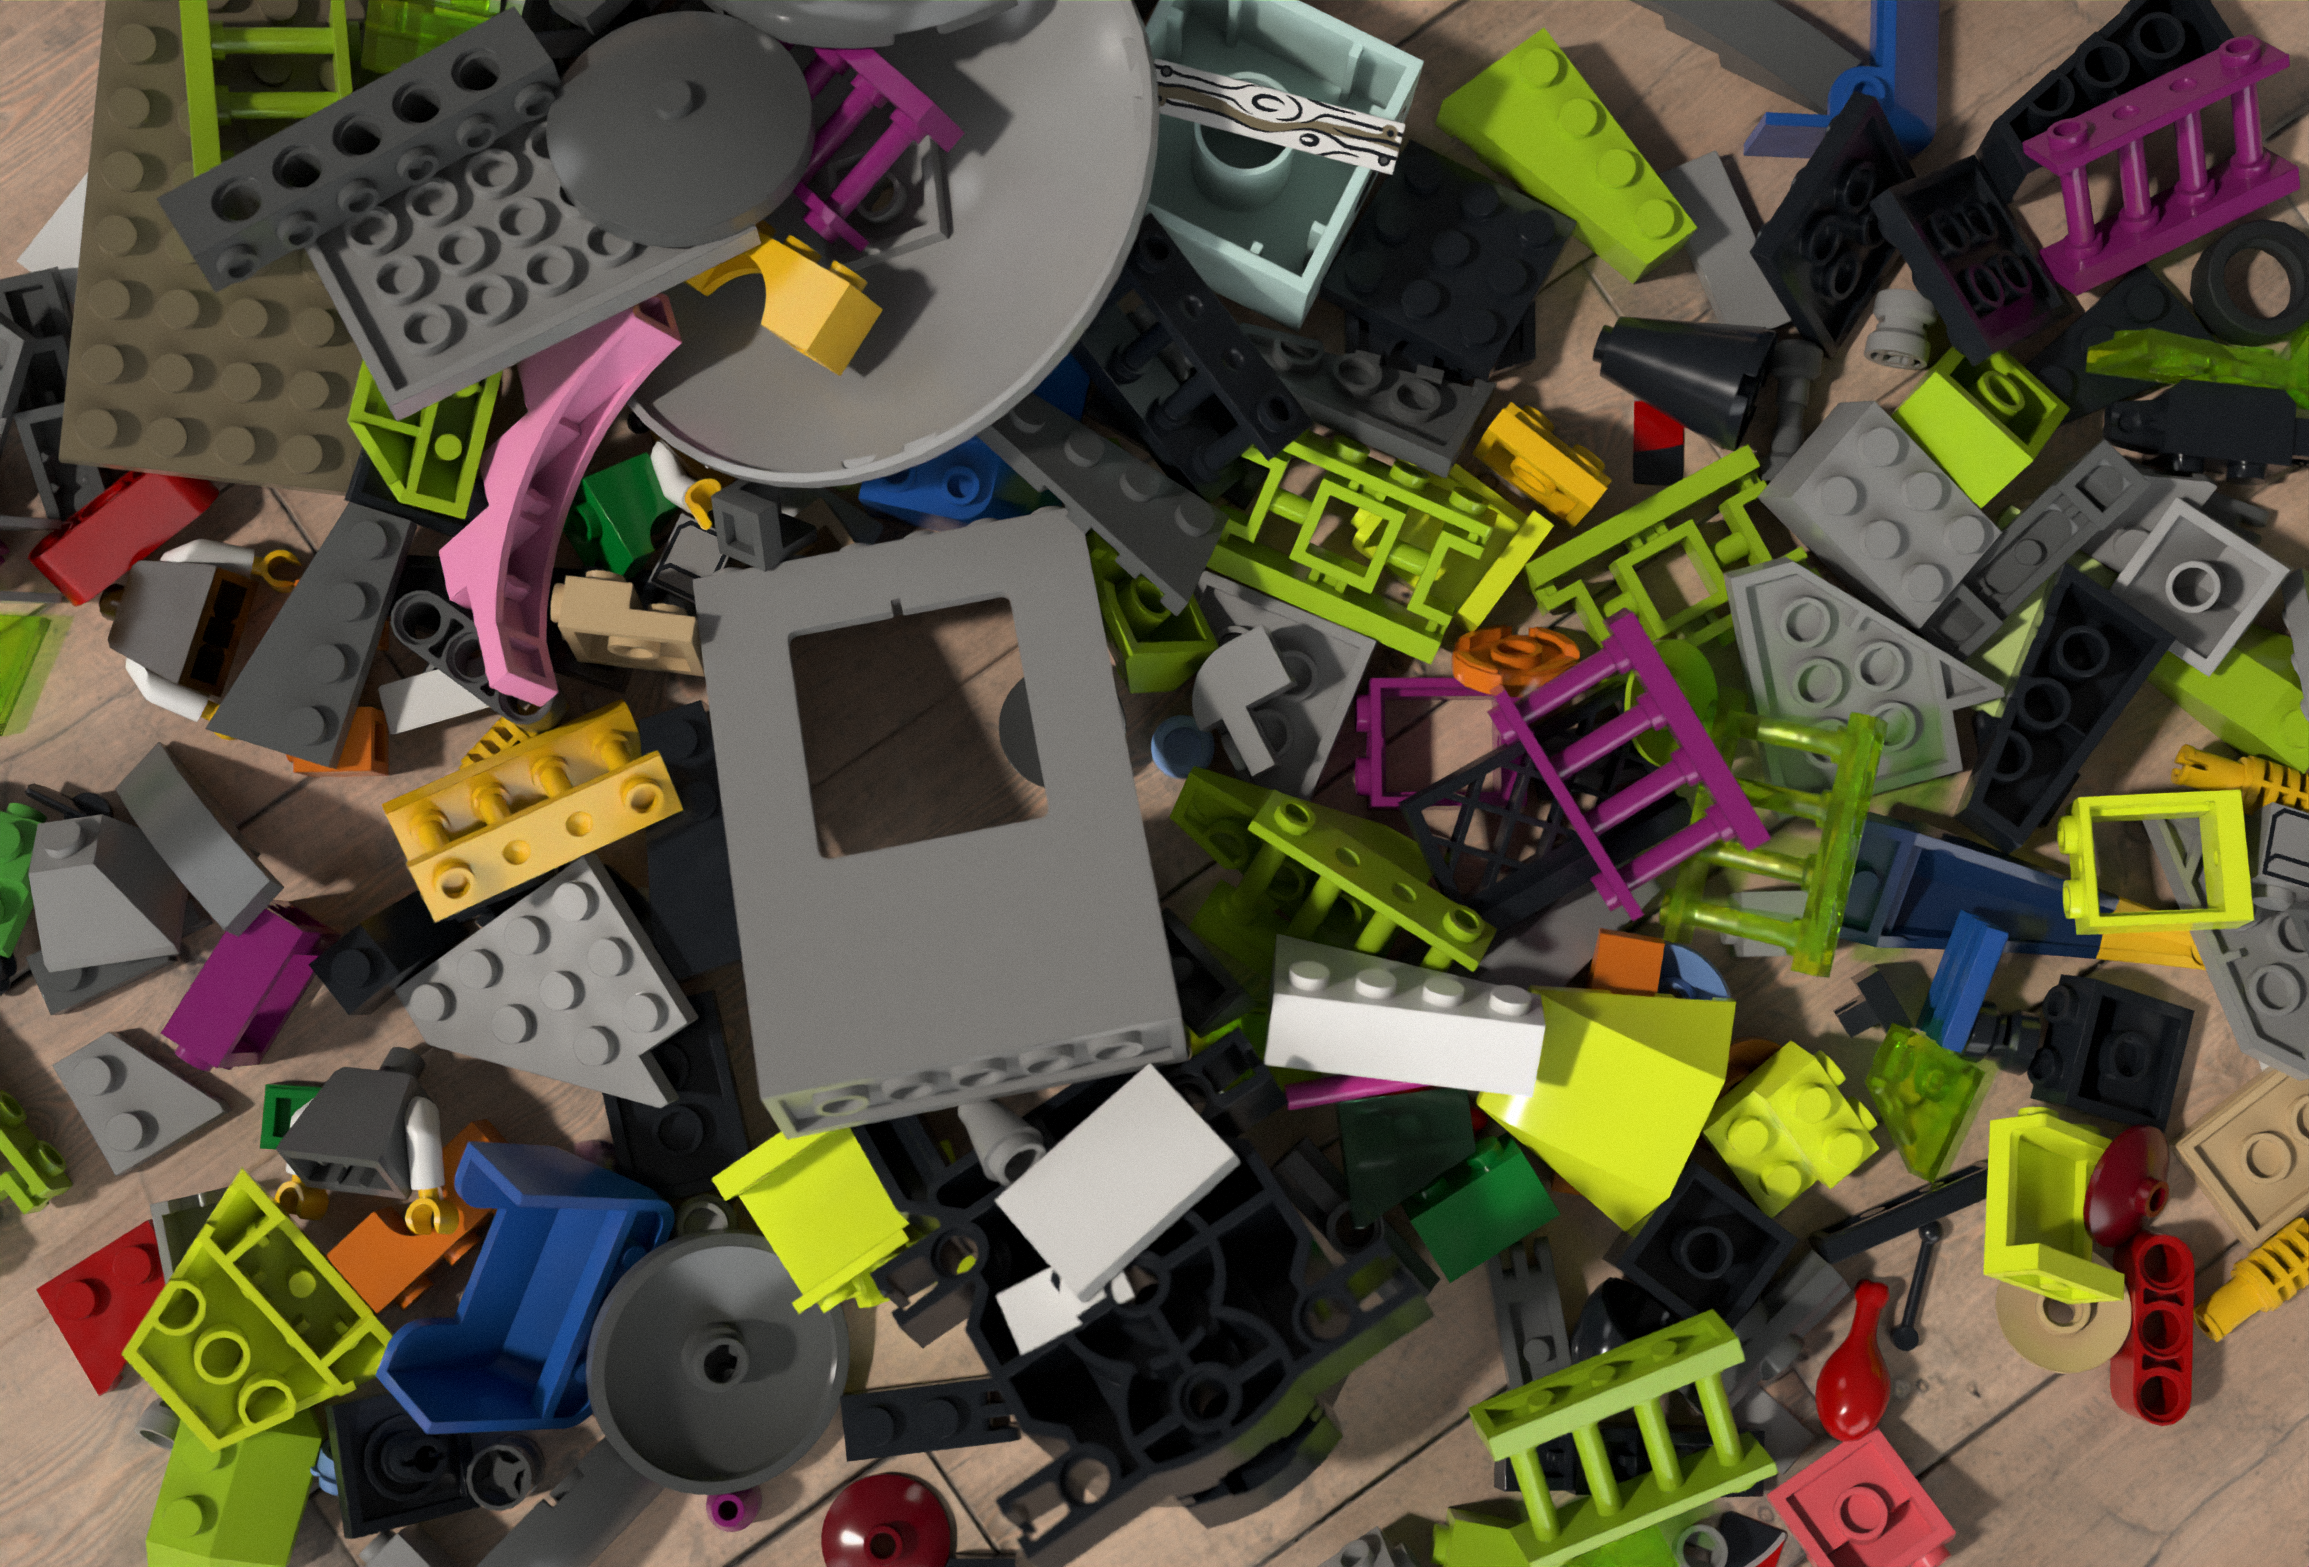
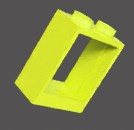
M2241 789L2078 797L2065 808L2066 816L2058 817V847L2062 855L2069 854L2071 880H2065L2063 883V908L2067 919H2075L2076 935L2236 929L2254 921ZM2199 818L2208 909L2100 913L2092 823Z

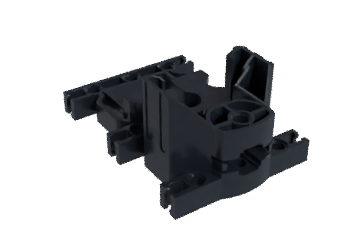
M1239 1026L1190 1059V1051L1186 1046L1188 1061L1154 1068L1195 1112L1196 1110L1192 1105L1206 1103L1199 1116L1233 1151L1241 1163L1122 1269L1135 1297L1118 1304L1111 1292V1280L1104 1285L1106 1297L1076 1316L1081 1322L1080 1325L1021 1355L996 1295L1051 1266L994 1201L1009 1187L1002 1185L999 1181H993L985 1175L975 1149L952 1164L923 1113L850 1127L897 1212L920 1234L926 1235L870 1273L882 1296L889 1298L898 1307L891 1314L899 1328L921 1348H924L967 1319L965 1332L1020 1429L1053 1459L995 1499L1003 1517L1022 1531L1023 1535L1016 1540L1027 1560L1036 1567L1067 1566L1152 1507H1184L1199 1523L1209 1529L1240 1520L1261 1511L1283 1498L1305 1481L1326 1460L1343 1438L1342 1428L1333 1406L1349 1373L1435 1316L1409 1274H1406L1383 1237L1335 1269L1250 1140L1238 1137L1288 1103L1266 1065L1260 1061L1254 1048ZM1250 1068L1254 1073L1256 1072V1075L1223 1094H1219ZM1141 1070L1072 1083L1021 1118L1042 1134L1044 1140L1043 1148L1047 1154ZM972 1255L976 1259L974 1265L968 1271L957 1274L960 1263L967 1256ZM1052 1270L1050 1281L1060 1294L1061 1278ZM1393 1277L1398 1285L1403 1288V1291L1368 1311H1363L1360 1307L1362 1301ZM938 1281V1284L909 1308L904 1309L911 1304L908 1299L909 1297ZM1087 1489L1097 1500L1085 1502V1490ZM1065 1503L1068 1507L1067 1514L1037 1539L1033 1540L1032 1535L1038 1532L1033 1521Z

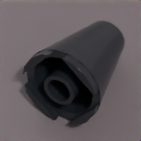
M1620 316L1614 327L1604 325L1601 329L1592 360L1601 363L1600 377L1722 450L1735 451L1740 448L1757 409L1754 404L1760 388L1766 384L1777 346L1778 334L1775 331L1766 329V327Z

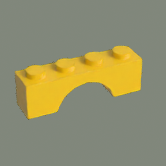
M764 220L755 224L761 241L760 245L683 282L708 297L720 286L736 277L747 274H762L766 287V304L761 325L798 352L838 376L842 375L883 310L862 293L868 283L862 277L837 261H833L828 270L818 265V262L822 256L789 234L783 244L776 241L773 237L777 230Z

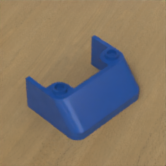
M1871 0L1869 66L1853 67L1838 76L1828 93L1827 115L1766 112L1745 141L1743 156L1810 159L1823 140L1830 121L1841 112L1853 92L1856 91L1877 98L1908 161L1918 157L1932 142L1937 128L1939 0Z

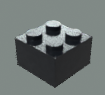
M1687 1159L1669 1198L1626 1232L1622 1230L1602 1259L1683 1320L1713 1309L1733 1331L1799 1239L1695 1161Z

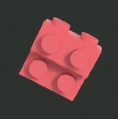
M1877 1426L1860 1440L1842 1442L1767 1494L1768 1501L1806 1552V1557L1813 1567H1938L1952 1556L1945 1545L1954 1539L1956 1531Z

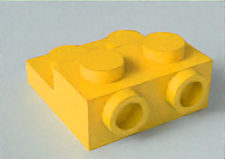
M1510 402L1487 428L1472 454L1572 530L1604 494L1612 479L1602 472L1605 469V465L1593 452L1578 444L1571 448L1552 433L1555 427L1545 415L1531 406L1525 405L1520 409Z

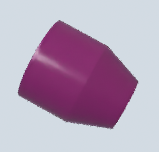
M757 1485L738 1492L708 1495L706 1500L708 1518L720 1530L726 1532L741 1531L748 1527L758 1515L762 1506V1493ZM722 1502H734L738 1508L737 1515L733 1517L726 1516L721 1510Z

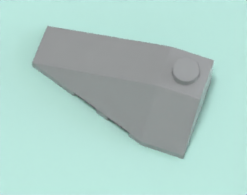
M1633 856L1630 859L1615 866L1616 870L1636 858ZM1654 878L1632 891L1631 894L1642 910L1663 887ZM1589 881L1494 935L1474 972L1454 960L1446 973L1495 985L1517 986L1526 991L1530 985L1564 987L1593 958L1599 929L1620 931L1631 918L1623 906L1611 912L1593 882ZM1419 938L1395 961L1419 966L1432 946Z

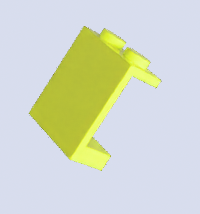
M850 1127L792 1139H786L781 1131L711 1178L725 1201L736 1196L740 1197L803 1294L792 1302L798 1314L816 1302L823 1313L827 1312L857 1291L850 1279L870 1266L876 1270L908 1247L905 1243L919 1234L897 1212Z

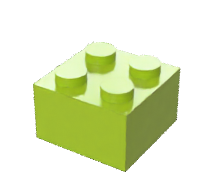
M1952 346L1924 374L1890 417L1967 497L1980 508H1983L2036 458L2070 408L2006 350L1973 367L1967 357L1959 353Z

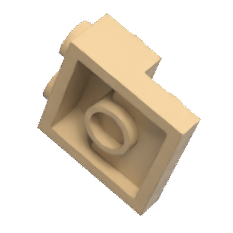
M588 571L586 578L566 576L565 584H555L551 599V620L558 623L562 640H566L578 662L705 677L698 622L696 617L687 616V610L675 605L655 603L648 605V610L645 611L633 583H626L625 577L609 571Z

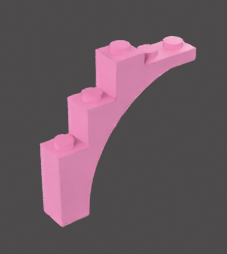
M659 293L517 364L524 392V403L528 408V413L481 455L479 466L489 506L439 550L449 600L465 609H472L489 686L505 695H511L542 707L559 693L546 642L550 583L558 544L580 481L610 425L649 374L682 343L669 297L663 293Z

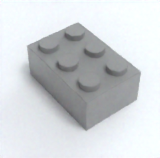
M1875 401L1838 403L1757 497L1862 603L1903 627L1921 628L2002 533Z

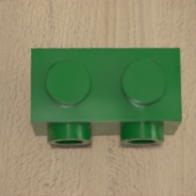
M1508 1132L1498 1138L1489 1136L1477 1141L1466 1150L1463 1160L1443 1172L1432 1171L1421 1176L1410 1186L1408 1194L1399 1199L1409 1220L1449 1283L1561 1214L1526 1157Z

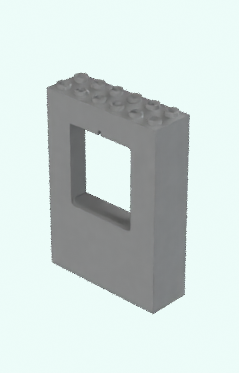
M1046 506L1035 510L1030 515L1004 520L984 518L976 520L963 528L942 532L916 531L908 534L903 539L874 545L853 543L843 547L840 551L811 557L793 555L766 572L755 567L749 569L729 567L720 569L711 576L692 579L760 1097L786 1139L1139 1071L1149 1063L1153 1067L1188 1061L1182 1018L1085 533L1066 517L1068 514L1066 508ZM999 597L1007 598L1011 602L1048 802V813L1042 818L832 859L822 858L790 650L792 639L797 636L890 619L902 614L906 616Z

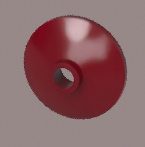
M2147 1124L2134 1125L2119 1134L2100 1157L2091 1175L2083 1208L2086 1232L2097 1244L2108 1248L2123 1245L2138 1233L2150 1218L2156 1217L2164 1209L2169 1197L2167 1178L2170 1166V1150L2165 1135L2159 1129Z
M895 1473L869 1475L846 1487L830 1506L824 1519L821 1534L822 1554L827 1567H945L951 1544L948 1517L935 1494L919 1481ZM887 1533L891 1535L895 1540L896 1549L888 1555L877 1553L872 1546V1538L876 1534Z

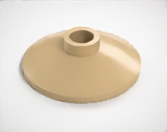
M2092 1251V1263L2116 1271L2109 1262ZM2000 1281L1995 1301L1996 1316L2000 1330L2013 1350L2027 1362L2038 1368L2060 1374H2076L2090 1371L2110 1360L2121 1348L2128 1335L2131 1325L2132 1308L2125 1283L2124 1300L2067 1304L2073 1311V1319L2068 1323H2058L2050 1317L2048 1308L2052 1303L2060 1301Z

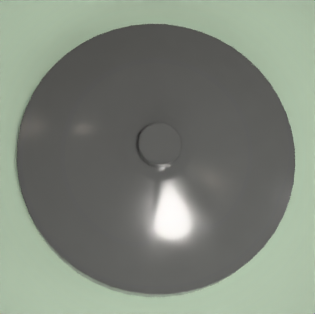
M679 11L642 18L626 24L599 39L585 50L565 73L560 81L561 85L555 91L556 100L550 104L547 117L546 133L550 159L564 192L577 210L590 222L618 238L647 246L666 248L690 247L720 241L736 235L766 218L785 201L801 180L811 158L815 141V116L807 82L799 65L787 49L771 35L759 30L746 21L728 15L701 11Z
M734 1228L707 1229L677 1237L660 1245L641 1258L620 1278L607 1296L593 1325L586 1358V1381L592 1411L600 1429L619 1455L638 1473L663 1487L679 1492L696 1495L728 1494L752 1488L778 1476L801 1459L819 1440L838 1408L840 1396L843 1395L848 1376L850 1344L848 1327L840 1303L823 1313L816 1302L798 1314L792 1302L803 1294L764 1234Z

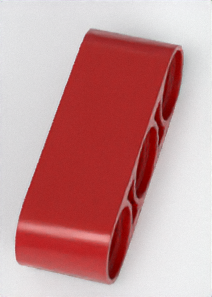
M129 471L63 522L61 530H53L32 549L27 559L74 607L80 606L94 598L129 571L136 562L143 560L200 516L216 500L220 491L210 480Z
M2141 1229L2126 1243L2115 1247L2113 1254L2114 1269L2124 1274V1283L2131 1301L2132 1318L2130 1329L2123 1345L2110 1361V1389L2112 1398L2117 1406L2127 1414L2159 1426L2173 1425L2183 1419L2190 1408L2192 1399L2194 1260L2187 1244L2179 1238ZM2158 1245L2163 1256L2162 1266L2156 1274L2148 1277L2144 1270V1257L2151 1247ZM2157 1310L2162 1323L2160 1332L2156 1338L2146 1342L2142 1333L2143 1321L2148 1314ZM2156 1376L2160 1385L2159 1396L2153 1404L2144 1407L2140 1396L2142 1386L2148 1379Z

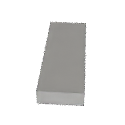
M1715 150L1658 175L1698 227L1686 243L1685 248L1720 324L1766 327V329L1772 331L1787 326L1792 320L1750 254L1756 237L1717 151Z

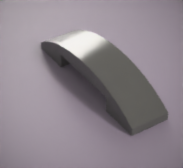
M2103 438L2001 530L2000 536L1922 627L1915 629L1930 644L1963 663L2004 624L2003 620L2092 536L2099 530H2105L2152 484Z

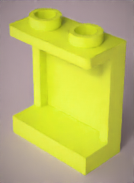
M1399 458L1396 459V461L1406 462ZM1457 463L1454 464L1447 478L1420 468L1430 476L1429 483L1450 492L1453 491L1454 487H1462L1474 491L1489 501V509L1498 513L1495 527L1485 544L1479 560L1449 547L1428 594L1455 605L1451 619L1452 622L1467 633L1475 631L1554 525L1534 510L1528 517ZM1410 506L1396 538L1431 553L1445 521ZM1359 508L1350 521V524L1358 529L1350 546L1371 561L1389 520ZM1385 562L1382 570L1409 590L1414 591L1420 576L1388 562Z
M2024 1107L2018 1110L2017 1117L1990 1120L1983 1275L2066 1304L2124 1300V1274L2092 1263V1239L2086 1232L2083 1219L2085 1194L2091 1175L2100 1157L2113 1141L2101 1136V1130L2098 1127L2068 1123L2059 1119L2057 1111L2044 1107Z

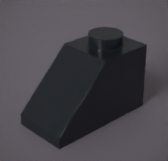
M417 890L359 923L308 965L348 1015H371L396 994L394 990L441 958L470 933L463 924L458 923L456 918L447 921V918L434 922L420 891Z

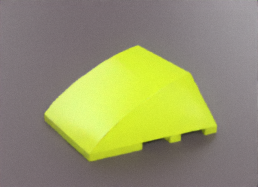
M1530 985L1527 990L1528 992L1541 995L1545 1020V1031L1533 1097L1480 1091L1476 1103L1626 1232L1669 1198L1726 1081L1736 1001L1733 998L1712 997V1000L1675 998L1673 994L1655 993L1654 997L1612 994L1610 990Z
M241 1167L126 1345L122 1356L207 1448L214 1453L291 1419L297 1412L336 1395L341 1397L357 1390L356 1386L377 1378L375 1376L385 1349L394 1334L380 1316L376 1314L325 1257L323 1251L289 1213Z

